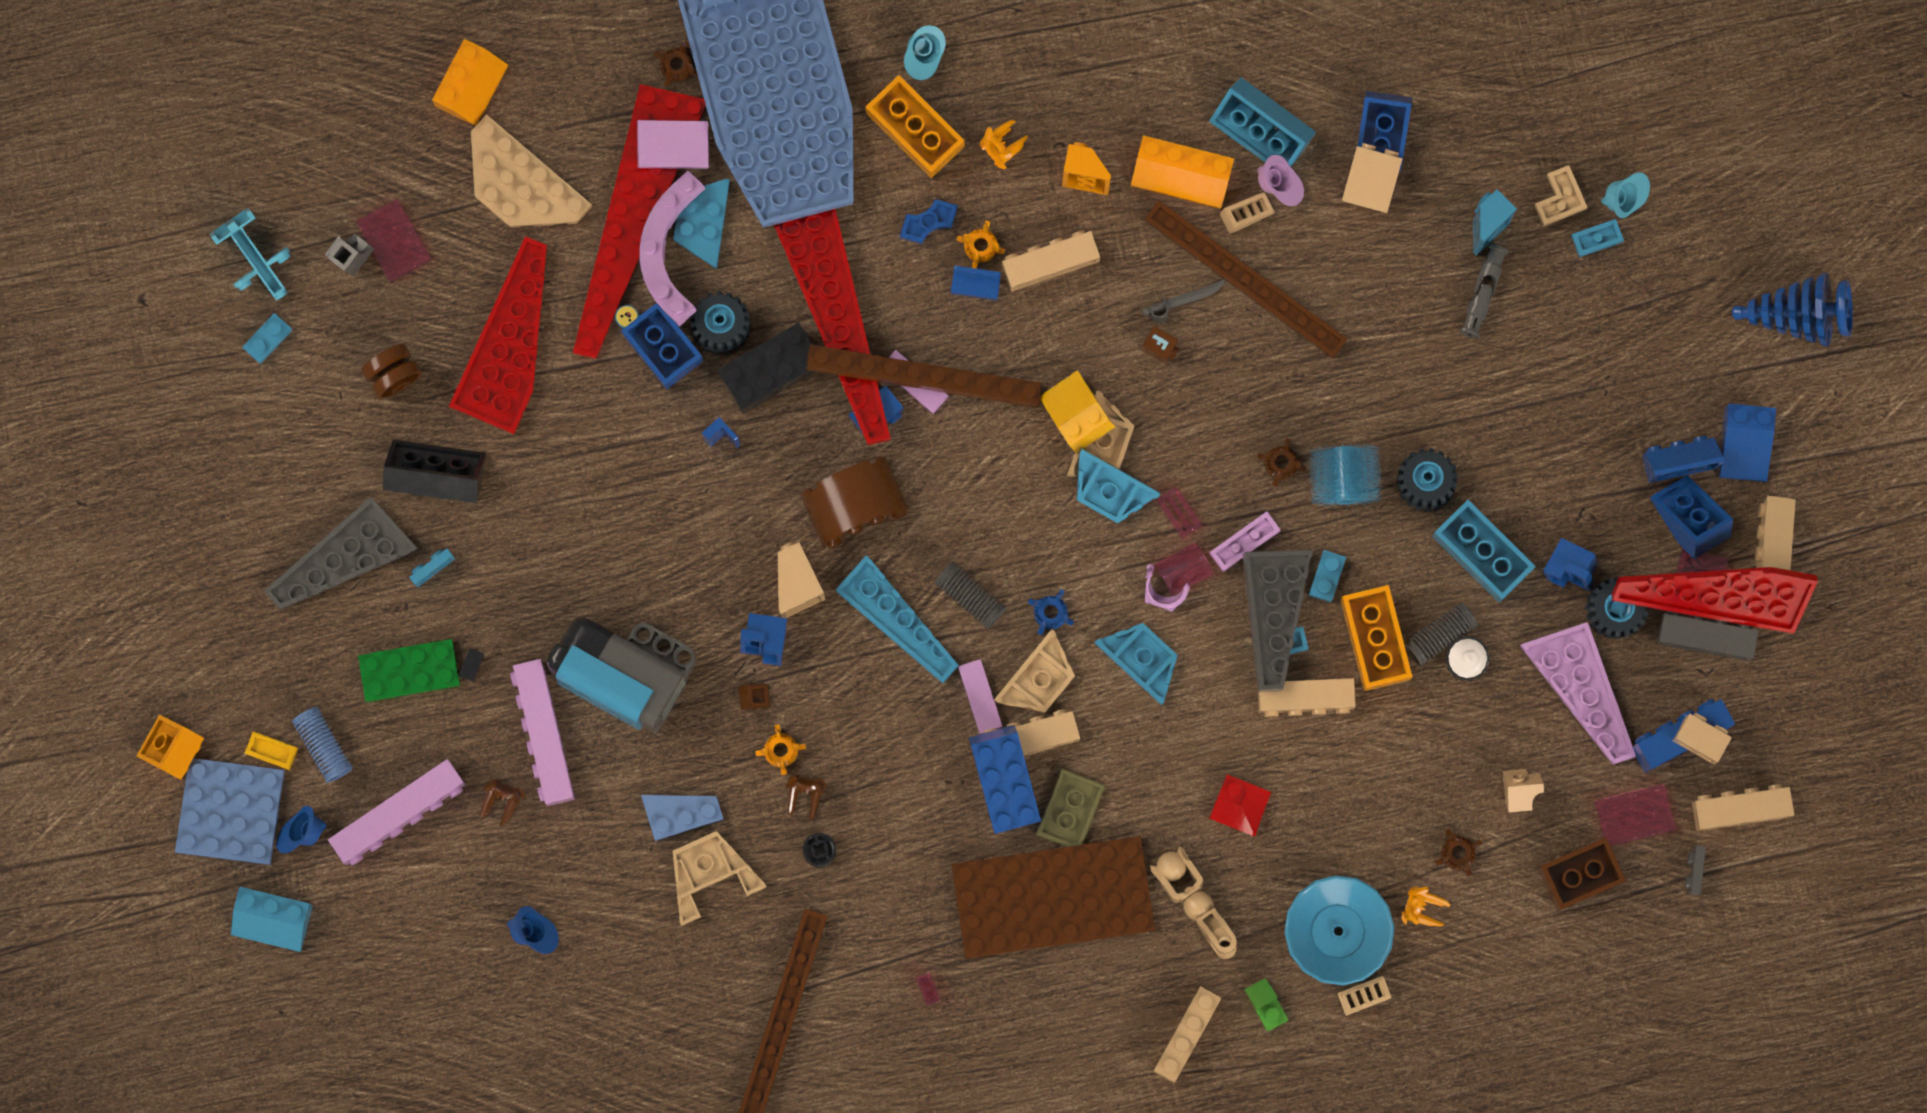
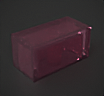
M930 972L916 977L926 1006L941 1001Z

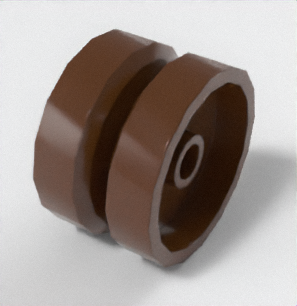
M398 344L386 349L369 360L361 369V373L367 382H375L372 386V391L378 400L389 398L401 392L422 375V371L417 363L409 361L411 353L405 344Z

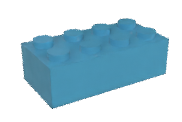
M1469 500L1432 535L1498 603L1536 567Z

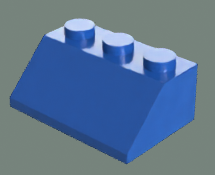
M1700 436L1694 438V442L1685 444L1684 440L1670 443L1671 447L1662 449L1661 445L1647 448L1648 452H1645L1642 458L1648 483L1718 469L1725 460L1715 438L1708 439L1707 436Z

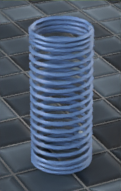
M313 707L295 717L292 723L297 728L298 734L301 735L300 738L303 739L305 746H307L309 753H311V757H314L313 760L316 761L315 764L318 765L319 771L324 775L323 778L329 783L344 776L353 767L350 761L347 760V757H344L345 753H342L343 750H340L341 746H338L337 739H333L335 735H332L331 728H327L328 724H325L324 717H321L322 713L319 707Z

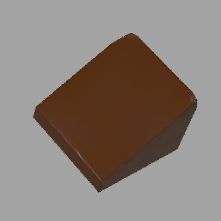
M748 684L739 687L741 710L770 707L768 684Z

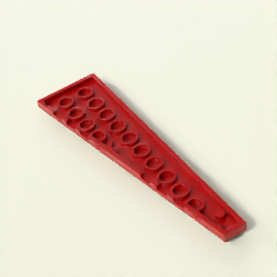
M640 84L573 349L574 355L597 359L609 332V327L615 318L616 311L626 293L627 286L640 259L641 236L648 216L660 197L673 185L674 178L679 170L669 168H638L637 121H701L706 109L703 98Z
M836 209L773 225L825 347L870 354ZM838 375L867 445L890 441L891 438L877 381Z

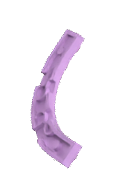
M689 171L681 176L657 201L645 223L640 243V265L645 284L656 303L679 327L697 310L674 287L668 276L664 263L665 238L668 229H671L682 210L705 190L703 184Z

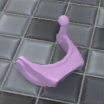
M1148 564L1145 577L1147 578L1145 603H1150L1172 612L1185 600L1190 585L1186 582L1183 590L1176 596H1161L1151 586L1150 578L1155 567L1153 564Z

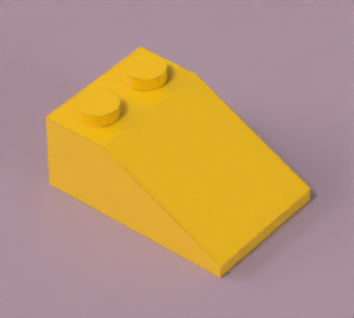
M1078 370L1040 396V400L1057 428L1076 454L1080 452L1081 448L1084 449L1115 428L1113 422Z

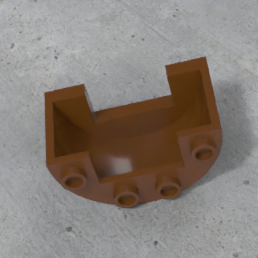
M876 458V463L874 464L867 460L848 467L817 482V489L812 490V488H808L801 494L802 502L823 548L828 546L831 549L842 544L841 540L845 538V534L855 535L863 531L862 527L871 523L872 526L884 522V517L886 516L888 519L893 517L894 520H897L907 515L906 511L910 509L887 458Z

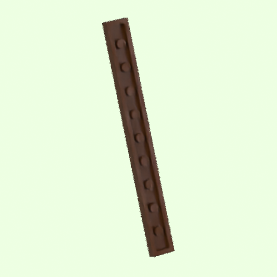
M1159 200L1145 217V222L1333 359L1346 343L1347 338Z
M810 345L808 348L806 370L1035 408L1039 406L1041 383L816 345Z
M804 909L738 1113L765 1112L828 918L826 915Z

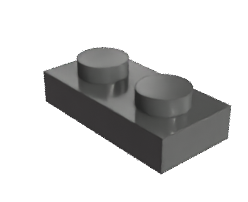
M1696 845L1692 851L1688 852L1687 865H1691L1690 875L1686 874L1685 889H1688V895L1698 896L1701 894L1705 846Z

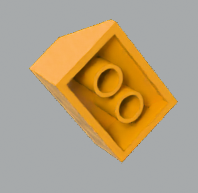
M464 39L432 99L434 106L476 126L498 87L508 64L485 48Z
M1075 142L1074 145L1069 144L1063 171L1062 187L1108 195L1111 175L1094 150L1088 148L1087 144Z

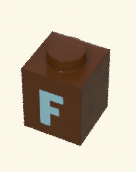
M1153 326L1141 350L1166 364L1168 359L1173 360L1180 348L1177 347L1178 339Z

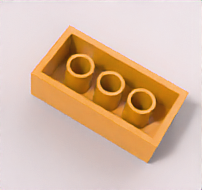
M900 75L865 107L866 114L930 178L935 176L965 147V140Z
M1389 585L1342 596L1340 601L1363 690L1368 691L1411 680L1412 673Z

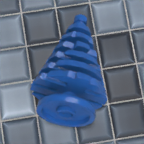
M1824 272L1817 277L1816 286L1814 278L1810 277L1804 280L1801 291V286L1797 281L1790 285L1788 299L1785 288H1780L1775 293V305H1773L1772 295L1767 293L1762 295L1761 305H1758L1757 299L1754 298L1748 301V307L1734 306L1732 317L1735 320L1748 318L1749 323L1758 326L1759 318H1762L1763 327L1772 330L1775 318L1777 331L1781 334H1786L1789 319L1792 337L1801 339L1802 331H1804L1806 340L1815 343L1818 334L1820 344L1828 347L1833 333V316H1837L1840 335L1850 337L1852 334L1853 302L1850 282L1848 280L1839 282L1836 302H1832L1830 278L1828 273Z

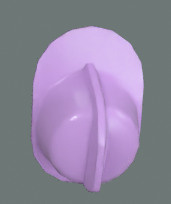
M1271 155L1267 158L1265 164L1257 170L1260 187L1265 192L1274 194L1283 204L1296 206L1304 197L1303 183L1283 157Z

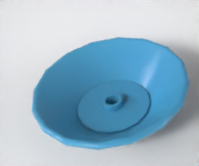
M1335 875L1315 880L1297 894L1287 911L1284 934L1289 953L1303 972L1322 983L1343 986L1363 981L1381 968L1392 949L1395 927L1388 904L1375 888L1358 878ZM1340 927L1343 931L1342 935H1335L1334 928Z

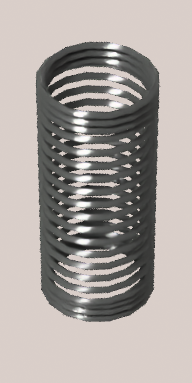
M952 561L935 580L936 586L942 588V591L945 590V594L948 593V596L955 599V602L958 601V605L961 604L964 610H967L968 613L971 612V616L974 615V619L977 618L980 624L989 629L1006 610L1005 604L1003 605L1000 602L996 606L999 599L993 603L996 597L990 600L993 595L990 594L987 597L989 591L984 594L986 588L981 591L983 586L978 588L980 583L975 585L977 580L972 582L973 577L969 579L970 574L966 576L967 572L963 573L964 569L960 570L961 566L958 567V564ZM974 586V588L969 592V594L963 599V597L968 593V591ZM977 589V591L972 595V597L966 602L969 596ZM980 592V594L975 598V600L969 605L972 599ZM983 595V597L978 601V603L972 608L975 602ZM986 598V600L981 604V606L975 611L978 605ZM989 601L985 608L978 614L981 608ZM992 604L988 611L982 616L984 611ZM995 607L991 614L985 619L987 614Z
M1460 602L1455 607H1452V610L1449 609L1448 612H1445V615L1442 614V617L1435 619V622L1428 624V627L1425 626L1424 629H1421V632L1418 631V634L1411 636V639L1404 641V646L1412 659L1422 667V665L1428 662L1427 659L1431 660V657L1434 658L1435 655H1438V652L1441 653V649L1445 650V647L1448 648V644L1450 645L1456 638H1461L1462 635L1464 636L1466 633H1469V630L1472 631L1478 627V622L1469 608Z

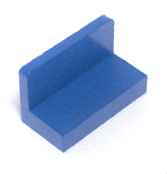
M954 266L951 294L997 301L1001 272Z
M720 417L702 432L703 439L710 448L724 435L736 448L740 446L739 438Z

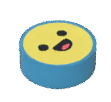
M630 305L621 306L615 314L616 322L622 329L639 317L637 310Z

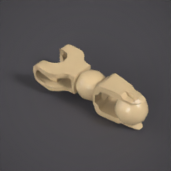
M1179 847L1177 852L1162 854L1157 861V866H1151V872L1160 881L1170 899L1174 903L1181 902L1183 904L1185 914L1190 919L1196 921L1197 926L1216 955L1221 959L1232 958L1237 950L1236 937L1214 908L1211 896L1202 891L1203 878L1189 860L1185 850ZM1186 870H1188L1196 883L1192 887H1187L1183 893L1178 894L1168 881L1181 879L1185 875ZM1221 941H1228L1230 945L1222 947L1220 945Z

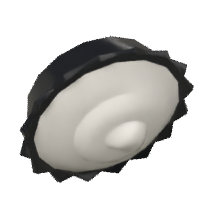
M1464 635L1461 638H1456L1449 645V649L1446 651L1445 662L1448 665V671L1452 672L1453 677H1457L1461 681L1468 680L1471 682L1473 679H1479L1482 674L1486 673V669L1490 665L1489 658L1491 655L1488 652V646L1484 645L1481 639H1477L1475 636L1469 637Z

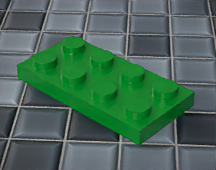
M452 639L358 655L366 703L460 687Z

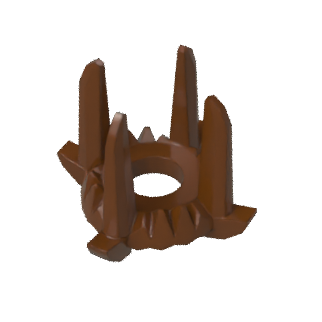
M682 42L680 48H674L667 52H664V50L655 51L653 56L661 60L660 69L666 77L663 85L668 87L672 81H682L690 75L698 77L697 70L693 68V58L687 52L690 45L689 42ZM680 58L683 61V67L680 70H673L670 67L672 59Z
M1289 438L1285 439L1283 446L1274 447L1265 454L1258 453L1257 455L1258 459L1264 461L1265 469L1274 478L1273 486L1276 487L1280 480L1292 477L1296 471H1306V466L1301 465L1296 453L1289 448L1291 441ZM1278 456H1285L1288 459L1289 464L1286 468L1280 469L1275 465V459Z
M793 775L785 786L790 788L788 814L792 816L794 813L798 791H801V794L804 791L806 794L809 792L812 793L809 819L811 820L817 811L820 795L824 794V788L827 789V786L819 778L817 780L800 778V775Z
M492 780L483 787V790L487 791L480 816L482 819L488 816L496 796L497 799L501 798V801L504 799L508 800L500 822V826H503L511 819L517 804L520 802V798L525 799L524 791L520 788L514 789L502 784L501 780Z
M1450 829L1446 830L1448 840L1442 846V858L1435 861L1436 865L1445 863L1453 870H1464L1467 876L1472 875L1470 867L1475 860V848L1483 844L1481 839L1472 843L1468 838L1452 834ZM1455 846H1461L1465 849L1466 855L1463 859L1458 860L1453 857L1452 850Z

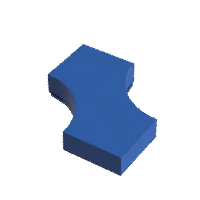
M935 199L932 206L924 213L918 215L906 214L900 238L923 244L924 239L931 232L941 228L952 229L958 205Z

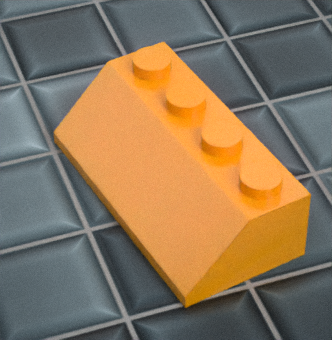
M1143 135L1131 186L1221 209L1234 158Z

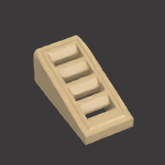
M1265 192L1225 207L1221 211L1220 216L1228 232L1231 234L1275 212ZM1257 201H1259L1264 212H1260L1256 204ZM1249 205L1251 206V208H1252V210H1253V212H1254V214H1255L1254 216H1252V214H1251V212H1250V210H1249V208H1248ZM1240 209L1242 210V212H1243V214H1244V216H1245V218H1246V219H1244V220H1243V218H1242V216H1241V214H1240V212H1239Z
M1383 976L1337 993L1345 1016L1392 998ZM1377 983L1382 993L1380 998H1378L1374 984ZM1369 987L1373 1000L1370 1002L1364 989ZM1356 991H1360L1364 1004L1360 1005L1355 993ZM1346 995H1351L1355 1005L1354 1008L1350 1007Z

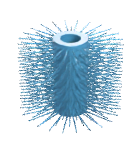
M1343 444L1341 447L1336 446L1326 451H1309L1316 452L1313 454L1314 457L1319 456L1313 459L1323 460L1322 462H1312L1323 464L1322 466H1312L1323 469L1310 471L1325 472L1311 474L1317 475L1310 476L1317 477L1311 481H1318L1312 485H1323L1315 487L1314 490L1330 489L1329 491H1315L1317 493L1313 494L1325 497L1319 499L1326 500V502L1331 504L1335 502V505H1356L1355 503L1363 501L1381 500L1373 499L1380 495H1369L1377 493L1378 490L1368 491L1377 489L1375 487L1379 486L1367 483L1373 482L1370 481L1372 479L1380 478L1365 476L1381 475L1368 473V471H1380L1373 470L1374 467H1379L1374 465H1380L1374 464L1376 463L1375 461L1380 460H1373V458H1376L1374 457L1375 455H1370L1376 453L1362 452L1364 449L1355 448V446L1352 447L1350 445L1343 446ZM1362 447V448L1366 449L1367 451L1377 450V449H1370V448ZM1322 500L1312 501V502H1319V503L1327 504V503H1325V502H1322Z

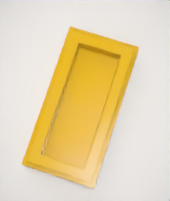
M253 731L245 754L290 771L298 748Z

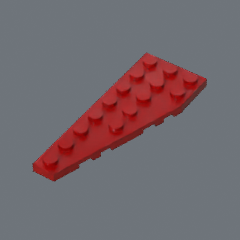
M527 236L523 239L449 404L451 409L515 435L534 391L547 245Z
M1775 567L1625 576L1618 578L1611 595L1612 601L1794 634L1818 583L1817 575Z

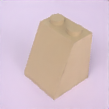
M793 541L781 546V551L778 552L779 612L782 618H788L825 600L824 592L800 543L794 544Z

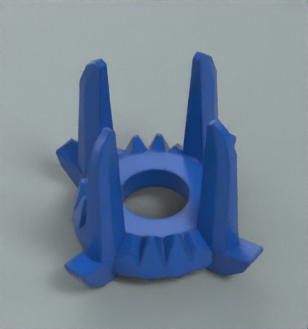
M1060 589L1056 596L1050 595L1040 600H1033L1031 598L1028 600V603L1034 607V618L1040 625L1038 634L1042 635L1045 629H1057L1064 623L1070 626L1073 625L1074 621L1068 617V607L1062 600L1064 590ZM1052 605L1057 608L1058 614L1055 618L1049 619L1045 616L1044 609L1047 606Z

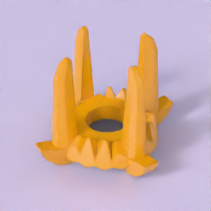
M1009 120L994 130L988 127L985 136L980 141L981 149H985L988 155L995 161V166L1001 169L1007 168L1004 164L1022 149L1024 142L1028 139V136L1025 135L1008 147L1004 145L1006 142H1002V137L1012 130L1009 127L1016 122L1014 120Z
M985 221L983 229L973 230L969 234H964L963 237L957 236L956 239L964 244L965 253L973 260L972 268L977 269L979 262H987L996 253L1004 254L1006 250L1000 248L996 237L989 231V221ZM977 239L986 240L988 243L987 249L984 251L976 250L974 247L975 241Z
M775 725V734L767 739L764 748L755 751L756 756H765L771 765L780 767L782 775H787L786 767L795 761L798 750L806 749V744L796 743L792 736L781 733L780 725ZM783 743L787 746L788 752L785 756L779 757L774 753V747L777 744Z
M1414 886L1408 891L1409 898L1405 911L1401 913V919L1405 924H1407V921H1412L1416 925L1420 923L1428 926H1444L1443 922L1423 915L1421 912L1425 910L1423 907L1427 905L1425 902L1442 907L1443 905L1450 907V903L1441 897L1429 893V887L1418 888Z

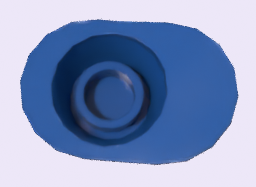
M304 806L281 828L276 840L277 850L285 854L293 851L299 845L310 846L315 844L320 834L326 828V823L314 815L312 807Z
M530 906L520 908L516 916L507 922V927L510 928L513 940L520 945H528L542 954H549L555 951L558 946L559 937L554 924Z

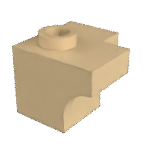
M1527 769L1503 771L1505 803L1508 812L1532 811L1534 797L1544 792V783L1540 773L1528 774Z

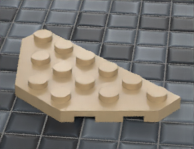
M487 114L471 131L475 198L510 228L549 226L563 223L577 224L592 207L590 202Z

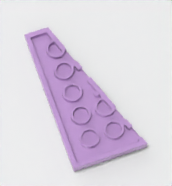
M1588 622L1520 645L1521 649L1612 765L1636 757Z

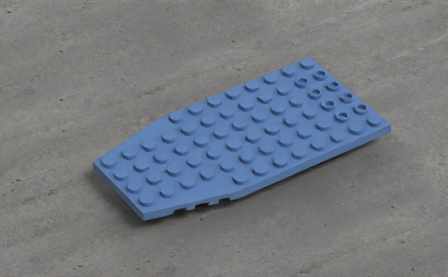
M678 0L716 146L761 226L764 228L854 204L853 109L823 0Z

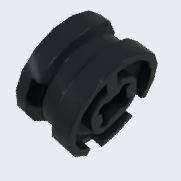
M814 833L805 840L803 856L808 864L821 868L829 865L834 860L836 844L829 835Z

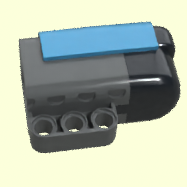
M577 617L572 621L560 643L554 645L547 658L548 668L552 676L556 678L558 685L638 730L643 727L655 735L663 726L684 690L687 678L696 663L695 654L690 647L649 624H637L626 640L585 617ZM646 630L650 633V636L647 640L641 641L637 638L638 633ZM662 642H668L671 646L668 651L660 652L657 649L658 645ZM681 654H689L691 660L686 664L680 663L678 658Z

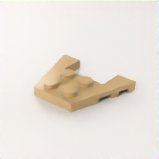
M717 831L673 850L681 926L701 918L692 894L737 874L747 896L767 888L766 884Z

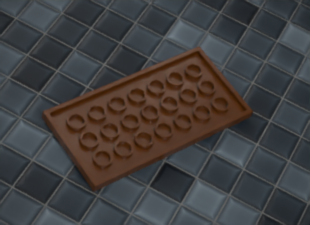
M1141 836L951 864L965 959L1155 931Z

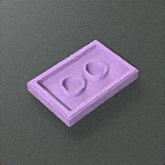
M638 120V168L708 169V121Z

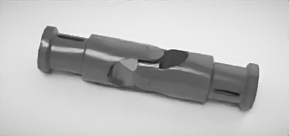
M1489 244L1488 246L1489 253L1486 262L1482 263L1474 287L1475 295L1468 304L1464 326L1459 330V333L1469 338L1479 339L1480 337L1478 333L1482 321L1486 319L1490 299L1494 295L1503 270L1501 268L1503 259L1509 252L1506 248L1495 244ZM1484 277L1489 279L1492 287L1480 284L1481 280Z

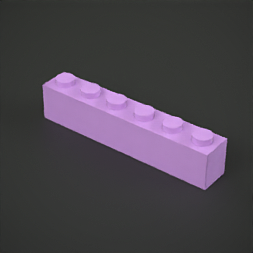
M541 659L513 665L514 672H511L510 676L513 687L518 686L520 694L516 695L518 709H523L525 718H522L521 722L524 732H529L530 741L526 743L529 755H534L536 764L532 765L535 779H540L541 787L537 788L540 801H545V804L550 806L575 800L543 662Z
M447 759L329 838L328 841L345 865L350 863L352 866L364 858L362 854L368 850L374 852L383 845L382 841L389 836L392 839L403 832L402 827L408 823L414 825L423 818L422 814L429 809L433 812L443 805L442 800L448 796L454 798L463 791L462 787L466 784L452 763Z

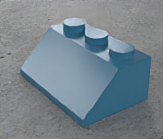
M1495 190L1492 194L1487 192L1480 199V203L1474 211L1476 215L1473 219V253L1476 256L1510 224L1517 210L1498 190Z
M239 887L233 910L231 935L301 952L313 905Z

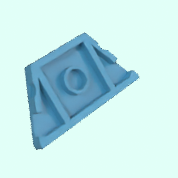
M724 179L704 186L705 190L690 202L676 218L674 242L686 248L690 253L701 258L715 269L718 266L730 179Z
M1080 449L1076 499L1114 522H1121L1129 514L1138 511L1143 505L1154 498L1156 499L1161 494L1158 490L1087 450Z
M1144 623L1119 631L1108 637L1100 638L1094 642L1098 648L1160 705L1164 703L1178 655Z

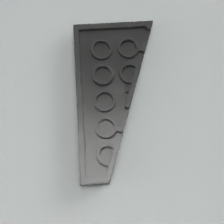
M370 497L264 592L281 610L417 551L418 548L374 499Z
M1313 550L1244 552L1242 555L1258 692L1282 691L1284 688L1289 665L1288 660L1294 642V632L1298 623L1304 595L1303 590Z

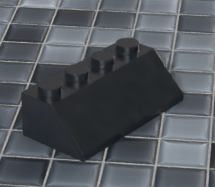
M392 440L384 464L383 490L477 503L481 490L486 453Z

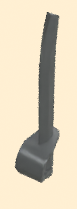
M1223 279L1205 288L1165 300V297H1162V302L1150 305V308H1143L1142 313L1144 316L1150 315L1152 320L1157 323H1164L1169 317V309L1212 295L1223 286L1225 280ZM1166 311V313L1161 316L1154 315L1156 313Z

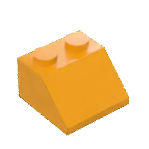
M159 714L137 757L181 780L188 771L195 754L199 751L204 738Z

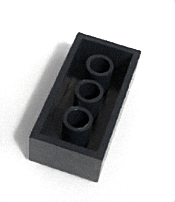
M799 322L718 369L720 378L742 414L747 413L816 372L806 370L808 348L812 343Z

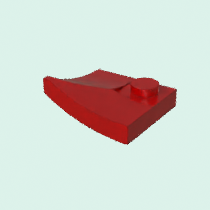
M1226 774L1209 819L1255 837L1271 792Z

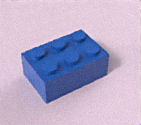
M657 303L621 330L623 337L666 390L703 362L702 355Z

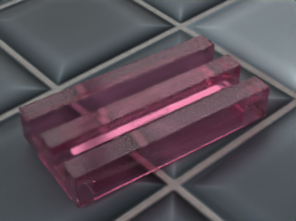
M1177 487L1156 499L1182 539L1202 527V524ZM1175 494L1195 525L1191 527L1171 495ZM1165 499H1167L1169 504L1172 506V508L1174 509V511L1186 527V531H1183V529L1181 528V526L1179 525V523L1177 522V520L1165 504Z

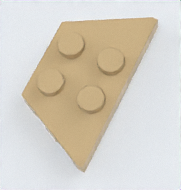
M1097 390L1095 397L1113 422L1115 428L1084 449L1120 469L1134 425ZM1079 452L1074 454L1067 477H1078Z
M1054 630L1047 634L994 699L996 703L1045 714L1073 680L1075 675Z

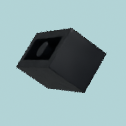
M469 649L459 677L474 683L485 655Z

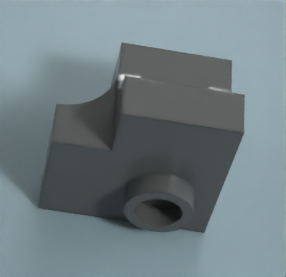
M354 233L348 240L338 236L325 255L343 271L354 277L375 248Z

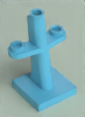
M246 208L209 235L216 245L231 236L254 268L233 283L235 288H239L240 291L245 289L252 283L250 279L258 274L275 300H278L288 292L269 265L276 261L281 264L291 256L288 253L290 250L288 247H285L265 260L242 228L255 219L249 208Z

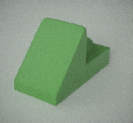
M1266 978L1244 989L1267 1032L1288 1021L1277 1000V995Z

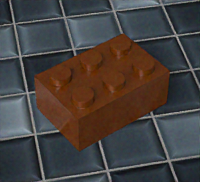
M1606 837L1538 867V871L1557 912L1626 882Z

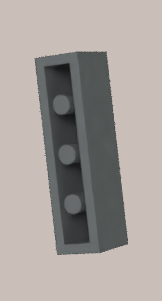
M1668 611V614L1664 613L1661 616L1656 644L1751 661L1754 659L1758 630H1753L1752 626L1738 624V627L1731 626L1727 621L1716 619L1715 622L1705 621V617L1691 615V618L1682 617V613Z

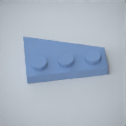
M641 795L655 841L724 820L717 796Z

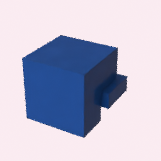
M1561 538L1543 571L1548 581L1562 588L1569 581L1590 592L1594 585L1592 575L1598 566V561L1594 553Z
M749 613L747 630L742 629L740 653L763 656L762 664L781 666L787 631V618Z

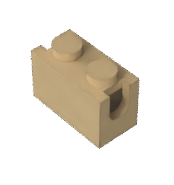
M1694 713V715L1689 714L1685 717L1672 741L1715 765L1719 762L1732 737L1727 735L1728 731L1718 725L1713 727L1707 724V719L1697 713Z

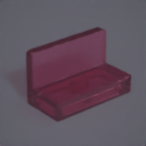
M1196 543L1155 564L1171 596L1181 592L1186 582L1192 586L1213 574L1206 556Z

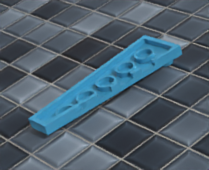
M867 555L835 590L942 684L958 667L955 660L932 635L930 630L922 623Z

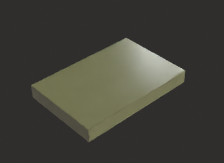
M1061 768L1036 835L1065 847L1083 845L1106 785Z

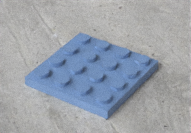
M193 758L186 776L175 853L271 865L285 771Z

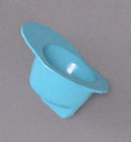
M931 25L922 26L910 37L904 57V65L907 73L912 78L925 80L936 71L946 45L945 36L940 29Z
M1637 172L1624 180L1612 182L1607 188L1606 195L1601 199L1602 204L1607 205L1619 218L1629 216L1640 208L1649 196L1650 182L1648 177L1644 173Z

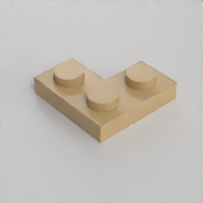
M1569 165L1546 175L1555 196L1534 205L1543 227L1588 208Z

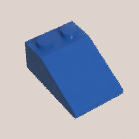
M1366 91L1357 146L1362 147V144L1365 143L1376 146V152L1384 153L1385 149L1398 152V158H1402L1403 162L1412 97Z
M1728 404L1724 408L1721 452L1725 461L1720 465L1719 478L1767 482L1775 429L1776 408Z
M1688 475L1650 497V500L1678 544L1693 559L1731 537L1733 519Z

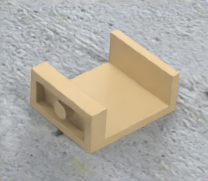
M1363 143L1362 147H1356L1341 201L1387 213L1402 158H1398V152L1385 149L1384 153L1376 152V146Z

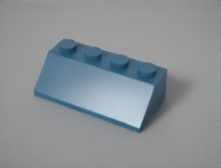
M1242 77L1229 89L1209 120L1210 123L1262 161L1266 162L1267 158L1271 155H1279L1287 161L1290 167L1293 166L1316 133V131Z

